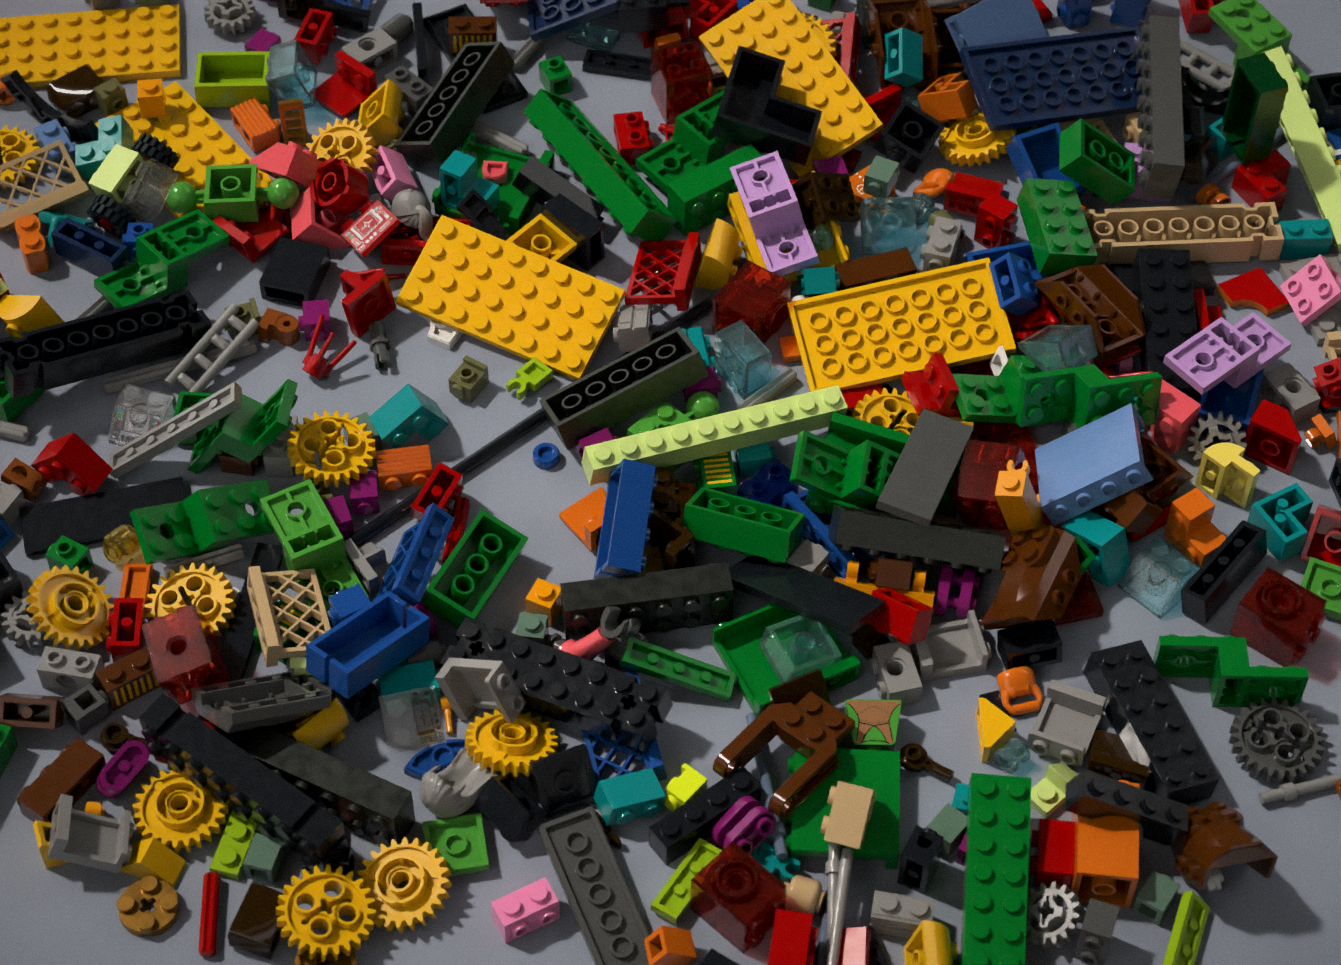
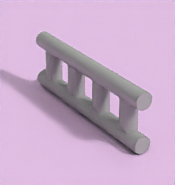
M1180 39V50L1190 55L1185 61L1181 60V66L1189 67L1194 78L1215 89L1231 86L1235 68ZM1199 60L1210 67L1203 72L1193 65ZM1220 71L1230 78L1224 83L1213 76Z
M232 303L164 380L165 383L173 387L178 381L189 389L188 392L202 393L260 326L259 322L252 318L248 324L244 323L235 316L240 309ZM227 324H230L240 332L231 343L218 335ZM210 343H213L223 351L214 363L202 355ZM194 362L206 370L197 382L185 374Z

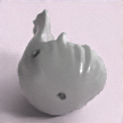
M461 748L450 765L436 774V771L441 767V765H437L422 776L419 790L420 798L424 806L437 817L443 819L457 817L474 804L491 776L498 775L496 773L491 774V768L489 767L481 769V763H473V757H468L467 750Z

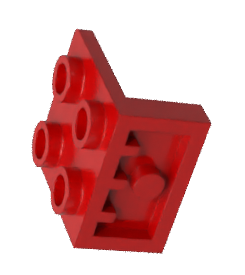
M340 50L334 55L336 73L311 91L310 96L345 119L377 90L376 73Z
M957 172L954 182H948L946 187L943 210L977 218L978 206L992 191L1001 196L1004 183Z
M260 207L259 222L235 223L231 219L227 221L220 215L212 220L230 236V244L228 245L252 263L277 243L280 237L282 238L289 232L287 226L277 219L271 221L270 214Z

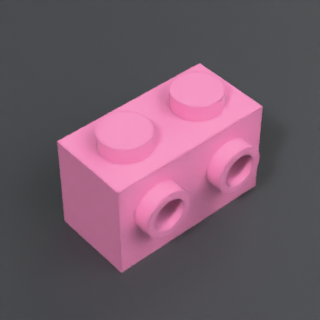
M380 145L377 149L378 153L372 155L377 161L369 165L373 169V172L370 173L380 195L388 201H393L395 195L401 190H417V184L403 154Z
M546 877L491 902L492 919L505 943H509L560 918L559 900Z

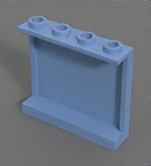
M983 0L963 12L944 20L959 53L963 47L1050 37L1032 0Z
M1132 403L1035 449L1040 507L1053 526L1153 480L1144 464L1139 432L1145 429V424Z

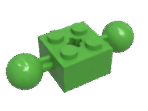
M257 164L206 166L205 190H196L188 182H176L167 190L166 202L171 210L179 214L189 213L195 209L197 204H204L206 216L211 220L220 215L227 221L231 219L235 223L259 222L260 201H269L276 208L285 210L297 203L300 193L297 184L286 177L273 180L268 187H261Z
M699 391L689 397L686 403V412L682 413L668 401L664 400L627 429V436L717 415L720 411L719 402L712 393ZM686 462L664 468H673L675 472Z

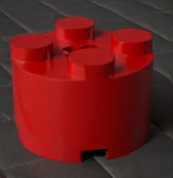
M330 158L317 168L316 172H318L316 180L312 179L310 193L313 201L320 206L345 217L354 213L360 206L369 201L368 178L363 170L337 158Z

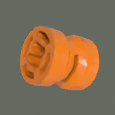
M1213 182L1205 184L1198 191L1195 198L1196 202L1200 205L1231 203V199L1225 193H1220L1219 187Z

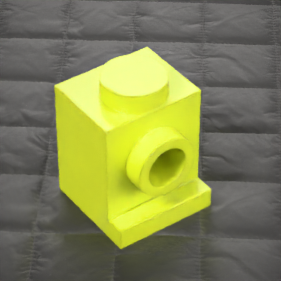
M684 763L681 766V775L672 778L666 787L667 796L664 800V805L673 812L707 790L708 779Z

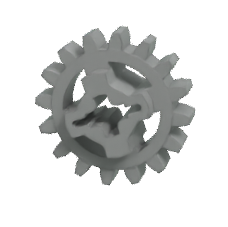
M208 0L209 5L204 6L205 22H207L208 28H214L215 33L222 30L223 35H226L227 32L235 35L236 30L244 32V27H251V21L256 20V10L252 0Z
M1219 411L1217 417H1213V414L1208 412L1207 420L1198 417L1200 425L1192 424L1191 430L1195 434L1188 435V440L1194 442L1188 446L1189 451H1196L1193 455L1194 461L1202 459L1203 452L1216 444L1213 442L1214 436H1218L1221 443L1234 444L1235 442V444L1243 448L1247 447V442L1241 440V438L1246 436V431H1238L1242 426L1241 422L1232 423L1233 415L1231 414L1226 419L1223 418L1222 411ZM1218 424L1227 426L1231 430L1225 431ZM1208 427L1209 431L1206 436L1199 439L1202 431Z
M22 592L23 597L20 599L13 596L14 604H5L6 612L1 613L3 621L1 624L4 633L7 634L10 641L15 639L18 646L23 644V642H27L28 648L32 647L33 642H38L40 646H43L45 632L35 631L39 624L30 622L29 620L34 614L26 611L31 605L26 602L27 592Z
M1052 882L1050 888L1044 883H1040V891L1038 892L1031 888L1030 893L1032 896L1030 899L1027 898L1026 937L1030 938V941L1036 946L1041 943L1045 949L1050 948L1051 942L1057 948H1061V940L1063 939L1070 943L1072 941L1070 933L1079 934L1080 932L1076 927V923L1084 921V918L1078 914L1084 910V907L1078 902L1080 898L1074 892H1071L1065 884L1060 888L1056 882ZM1061 899L1066 902L1068 909L1063 907L1064 904L1061 902ZM1034 921L1038 922L1040 932L1036 930Z

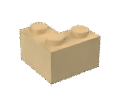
M838 781L837 787L831 786L827 803L832 805L830 816L824 815L820 833L825 834L824 840L861 850L877 792L873 789Z

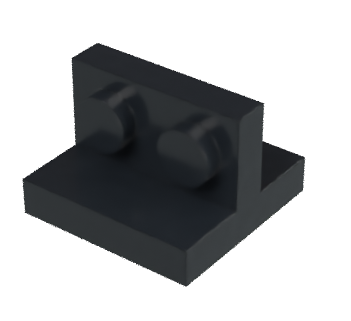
M584 743L529 762L532 774H529L528 780L530 786L538 794L541 808L547 813L545 815L546 819L595 802L593 797L597 788V781L588 748Z

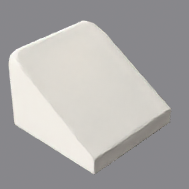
M1003 346L998 347L989 362L994 376H999L1008 362Z

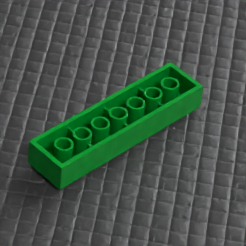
M540 89L524 110V113L530 119L529 123L543 133L542 138L556 148L555 153L569 163L568 168L583 179L581 181L582 184L596 194L595 199L610 210L608 212L609 215L623 225L622 229L626 234L631 237L639 236L645 241H663L678 221L674 214L571 99Z
M971 773L968 785L960 965H1025L1031 778Z

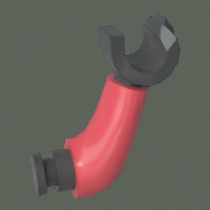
M607 606L601 617V627L589 635L575 641L574 639H562L561 635L555 633L548 638L545 645L592 661L614 643L616 638L635 636L641 624L638 619L632 618L624 620L621 625H618L617 618L621 609Z

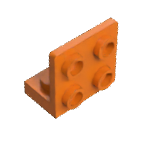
M601 487L559 513V518L591 552L598 548L606 499V491Z

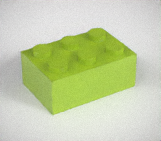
M270 51L198 52L194 81L197 105L201 107H235L236 104L248 102L249 99L252 100L255 97L261 105L271 106L274 72Z

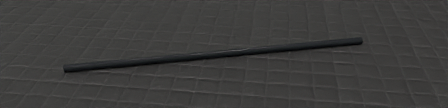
M745 272L652 334V340L677 327L681 329L686 328L754 282L751 273ZM629 352L623 353L622 355H620V356L617 357L616 359H618V358H620V357H622V356L628 354ZM543 408L492 440L451 469L463 476L547 421L548 419ZM422 488L345 538L344 541L351 538L358 547L409 513Z

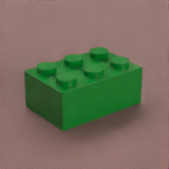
M1082 118L1060 133L1059 171L1065 176L1072 178L1082 187L1089 189L1112 205H1115L1135 191V154Z

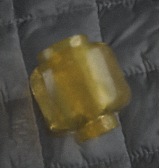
M121 525L104 537L103 553L112 563L125 565L142 554L135 528L130 525Z

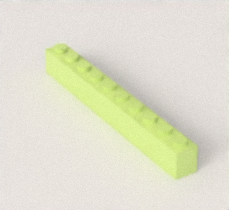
M1282 46L1265 52L1270 61L1275 64L1276 70L1288 84V92L1286 93L1279 124L1321 218L1328 219L1333 235L1332 243L1337 253H1341V166L1335 165L1334 160H1336L1334 150L1332 146L1327 147L1325 143L1327 141L1325 130L1317 125L1319 119L1315 109L1310 110L1308 93L1300 88L1302 86L1301 78L1298 72L1294 73L1292 70L1294 65L1290 54L1285 55Z
M839 385L585 446L581 463L591 486L607 482L609 473L623 459L664 468L797 435L803 430L809 432L826 428L830 425L833 412L845 415L848 407Z

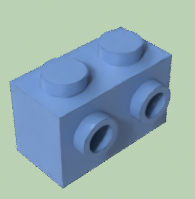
M54 119L34 127L40 148L61 139L75 165V145L77 144L75 142L71 143V137L66 126L61 127L58 120ZM59 148L49 151L46 160L60 164L63 156ZM50 166L56 176L58 169ZM61 170L58 179L71 173Z

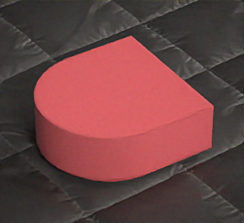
M483 161V179L492 181L495 184H501L507 179L508 162Z

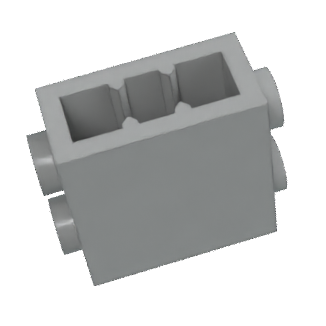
M937 216L934 226L929 225L926 240L929 241L927 244L923 243L920 258L924 259V261L921 260L918 273L955 264L962 221Z

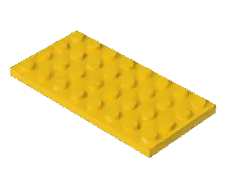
M755 0L699 36L700 42L727 79L738 46L784 60L785 64L775 96L822 111L806 165L803 166L786 160L799 179L813 171L814 160L842 156L884 129L883 123L791 0Z
M179 4L0 18V75L17 70L32 89L46 88L50 82L85 64L91 66L103 83L114 77L118 82L181 77Z
M175 81L164 87L166 117L142 119L138 101L108 117L122 115L134 130V144L141 134L145 133L152 135L153 138L157 137L160 142H165L167 147L170 146L172 151L176 152L179 157L178 163L168 177H161L160 175L156 177L158 183L153 188L152 193L176 218H179L185 214L174 212L166 202V193L172 184L183 181L192 184L196 190H205L206 166L249 164L252 158ZM258 170L261 187H268L273 180L267 174ZM260 201L259 207L261 209L265 208V201ZM197 204L194 210L199 209L206 215L204 204Z
M441 215L395 302L400 307L526 360H531L535 357L553 371L578 380L584 377L626 292L624 289Z
M990 258L787 302L809 392L839 385L840 390L863 387L901 379L905 371L924 372V367L932 353H942L949 368L990 359L994 356L999 346L1004 347L1006 355L1016 353V345L1006 312L999 305L989 267L991 263Z

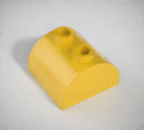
M390 79L382 84L360 106L358 123H362L373 134L372 138L377 142L375 146L387 145L393 139H399L403 132V128L399 126V123L405 116V110L401 109L403 93L401 88Z
M541 213L506 240L558 263L562 262L577 248V243Z
M717 218L703 249L694 287L715 290L726 285L729 279L734 280L738 266L734 265L733 262H739L743 247L738 246L740 237L737 230L726 221Z
M3 295L0 300V318L7 324L5 330L11 336L19 337V339L22 338V333L64 323L42 296Z
M335 698L332 700L331 707L318 709L292 720L278 732L322 751L321 748L328 742L331 746H334L345 738L346 735L343 730L349 725V720L345 710Z
M922 920L903 947L904 964L952 965V961H955L958 955L957 943L950 942L949 929L945 925L935 921Z

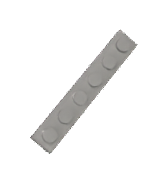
M233 382L110 453L109 465L113 469L109 474L116 479L125 473H129L137 466L152 460L165 450L173 448L177 443L192 437L198 431L213 425L226 415L234 413L242 406V387Z

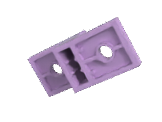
M778 151L730 167L770 279L772 280L820 263L803 221L797 197ZM766 177L762 181H756L758 178ZM785 249H793L788 253H782Z
M1252 312L1233 326L1223 317H1220L1166 354L1163 363L1203 395L1223 380L1234 389L1288 352L1292 343ZM1196 360L1202 361L1205 365L1197 363Z

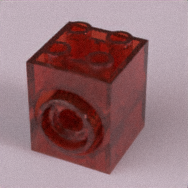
M697 40L651 51V94L665 124H675V119L678 115L713 96V71Z
M747 260L713 298L712 332L719 338L726 339L737 345L740 349L755 355L789 317L787 302H790L791 282Z
M968 440L951 493L963 523L972 527L982 525L996 530L1008 529L996 500L995 491L999 471H1008L1007 463L1009 460H1013L1015 470L1022 468L1023 461L1026 458L1021 446Z
M1267 567L1239 602L1229 635L1246 638L1247 646L1282 667L1291 666L1294 661L1298 663L1301 661L1307 651L1305 646L1309 642L1313 644L1320 635L1321 629L1319 627L1327 616L1324 612L1327 601Z
M196 604L180 607L176 612L166 616L155 617L150 622L141 625L157 682L165 693L179 705L192 701L191 688L229 682L214 629Z
M732 841L691 879L690 909L744 954L750 947H757L764 939L765 933L771 927H774L776 909L785 910L787 886Z

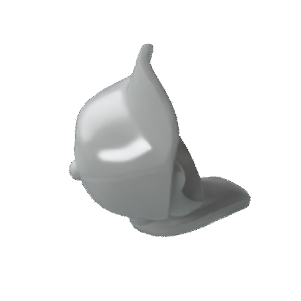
M404 189L399 191L393 198L389 211L405 226L419 228L421 238L424 241H428L433 232V219L430 211L432 208L428 199L417 190Z

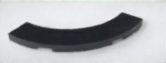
M17 70L9 72L0 78L19 103L24 102L33 111L31 115L41 124L57 119L61 127L66 126L71 142L76 140L84 144L98 140V128L93 120L82 121L62 114L44 101L28 85Z
M472 189L457 205V210L469 221L473 228L506 241L507 237L504 228L494 214V210L476 190Z

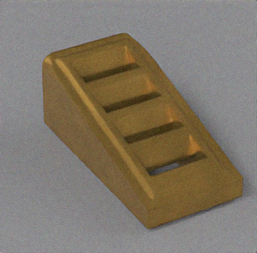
M302 98L278 101L284 144L288 145L290 141L303 147L306 146V143H309ZM299 109V111L284 113V111Z

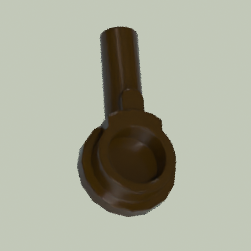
M119 723L106 725L100 733L101 745L109 751H118L126 742L137 740L147 745L145 738L129 734L128 728Z
M911 743L904 745L900 749V763L907 771L920 773L924 770L948 782L951 781L954 771L928 759L927 752L921 745Z

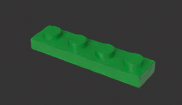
M630 636L626 641L620 666L724 702H728L731 698L736 677L734 672Z

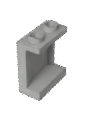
M974 610L968 611L966 619L929 625L926 639L909 645L921 682L986 671L988 659L991 658V648L989 642H984L982 636L984 635L983 625L980 626L982 620L976 618Z
M449 657L435 676L458 719L468 720L475 708L498 709L502 712L507 722H514L526 704L503 661Z
M1051 679L1044 704L1033 729L1029 731L1026 748L1033 750L1039 755H1048L1059 759L1065 764H1074L1082 767L1095 731L1103 716L1106 697Z
M61 794L52 814L48 858L119 873L123 863H128L132 854L133 846L128 844L134 830V823L130 822L131 811L124 810L119 820L72 809L73 796Z

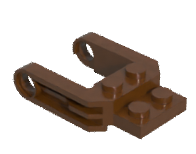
M811 691L796 706L792 703L770 704L719 753L714 761L713 771L722 778L727 777L750 762L778 735L781 741L808 758L775 791L769 801L768 810L780 819H785L838 768L837 745L855 728V720Z

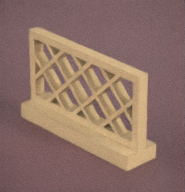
M61 139L0 165V177L2 172L7 169L18 172L14 184L0 179L1 185L12 188L9 200L0 198V202L6 204L4 213L0 214V234L14 229L16 218L32 214L38 217L39 211H55L87 197L89 189L85 181H82ZM59 148L63 156L60 164L46 160L49 151ZM31 159L41 162L38 174L24 170L25 162ZM44 164L58 169L55 180L40 175ZM61 170L71 173L75 182L68 185L57 182ZM21 174L35 178L32 190L17 185ZM38 180L53 185L50 193L43 195L35 192ZM15 190L30 195L27 203L20 205L12 202ZM32 196L38 197L31 201Z
M260 566L248 567L247 590L266 667L278 666V659L306 656V645L316 636L319 637L331 629L315 568L261 573ZM310 579V584L304 587L296 583V581ZM277 581L283 585L277 590L269 586L267 582ZM290 588L299 594L292 598L284 592ZM308 597L315 601V603L309 607L300 601ZM279 599L288 605L281 609L273 605V603ZM296 608L304 612V614L298 618L289 612ZM309 617H313L321 621V623L315 627L305 621ZM284 619L293 625L286 629L278 625V623ZM300 627L309 632V634L303 638L294 632ZM287 639L298 644L296 647L283 648V643Z

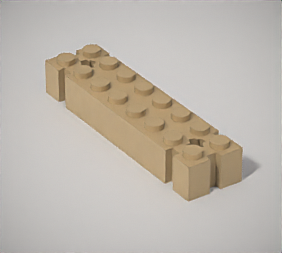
M1275 202L1254 203L1253 208H1246L1245 203L1115 208L1104 209V214H1095V209L1083 210L1098 255L1093 265H1099L1101 262H1106L1107 264H1130L1133 262L1138 249L1190 250L1191 261L1204 260L1205 263L1249 261L1250 256H1256L1259 261L1279 260L1284 243L1281 224H1277L1278 213Z

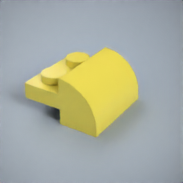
M1217 443L1203 452L1195 485L1216 500L1224 494L1245 509L1252 501L1261 470L1252 462L1243 458L1245 448L1233 443Z

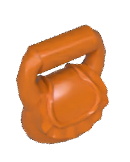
M944 168L931 170L924 176L922 183L914 189L913 197L917 200L938 197V195L946 191L948 182H954V174Z
M1016 667L998 674L997 684L1001 693L1002 705L1009 714L1019 716L1040 710L1043 704V695L1036 684L1035 674L1030 667ZM1029 694H1033L1036 697V700L1010 705L1011 698L1028 696Z

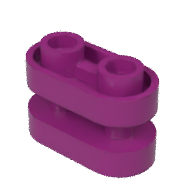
M942 564L934 614L945 616L946 608L957 609L956 618L966 619L968 611L975 610L976 599L971 598L972 592H978L980 576L975 575V569L970 568L964 569L963 576L952 574L953 567ZM950 585L961 587L959 598L948 597Z
M137 740L128 741L107 762L96 780V788L101 796L108 799L119 797L142 772L149 759V751L145 744Z
M744 796L715 823L711 831V837L732 858L742 860L748 857L773 831L776 825V817L754 797Z

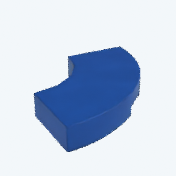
M465 739L446 740V743L424 748L407 763L404 768V774L421 780L426 772L437 765H441L436 771V774L448 767L460 749L464 748Z

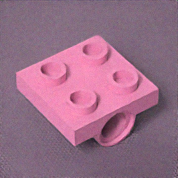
M1318 255L1280 285L1298 320L1304 326L1310 324L1341 300V277L1330 267L1328 261L1322 255Z

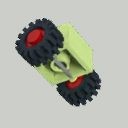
M145 133L141 134L131 149L115 144L88 182L97 195L86 211L88 217L92 218L91 220L97 223L98 227H102L104 231L110 232L113 236L121 238L123 233H127L128 223L136 222L134 217L136 214L134 211L135 207L139 210L142 203H144L143 200L145 201L147 198L146 193L149 195L158 183V179L156 182H152L148 176L149 173H145L143 168L146 167L147 169L148 167L157 176L168 177L179 161V157L176 152L172 151L170 146L167 147L165 142H160L157 137L153 138L152 135ZM141 172L150 179L149 184L139 177L142 176L140 175ZM145 186H146L147 188H146V190H145V192H144V194H143V197H142V199H141L140 196H142V195H141V194L143 193L142 191H144ZM131 193H133V195L137 199H141V201L137 206L135 203H133V200H131L133 205H131L132 207L129 208V197L130 195H132Z

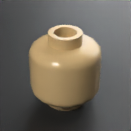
M801 875L794 876L790 883L784 882L780 893V899L785 900V910L813 914V916L815 913L820 914L826 896V891L822 890L820 881Z

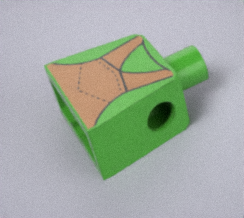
M846 699L844 712L855 720V728L849 733L851 748L893 751L899 723L901 700Z

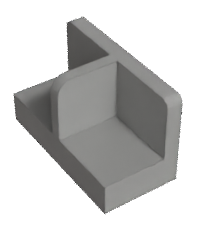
M351 538L344 541L346 557L362 586L370 597L377 594L389 567L386 561L385 550L382 547L376 548L373 542L357 548Z

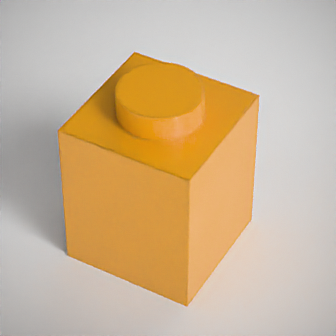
M162 78L137 80V98L142 119L166 117V96Z
M537 578L525 598L526 613L548 615V626L552 627L561 612L560 586Z

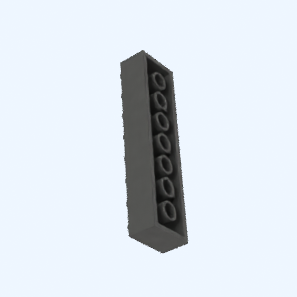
M1150 14L1147 24L1142 26V41H1138L1136 45V56H1139L1136 73L1140 74L1137 81V92H1140L1137 110H1141L1137 127L1141 129L1138 147H1142L1138 160V165L1142 166L1139 175V185H1143V196L1173 199L1185 167L1179 18Z

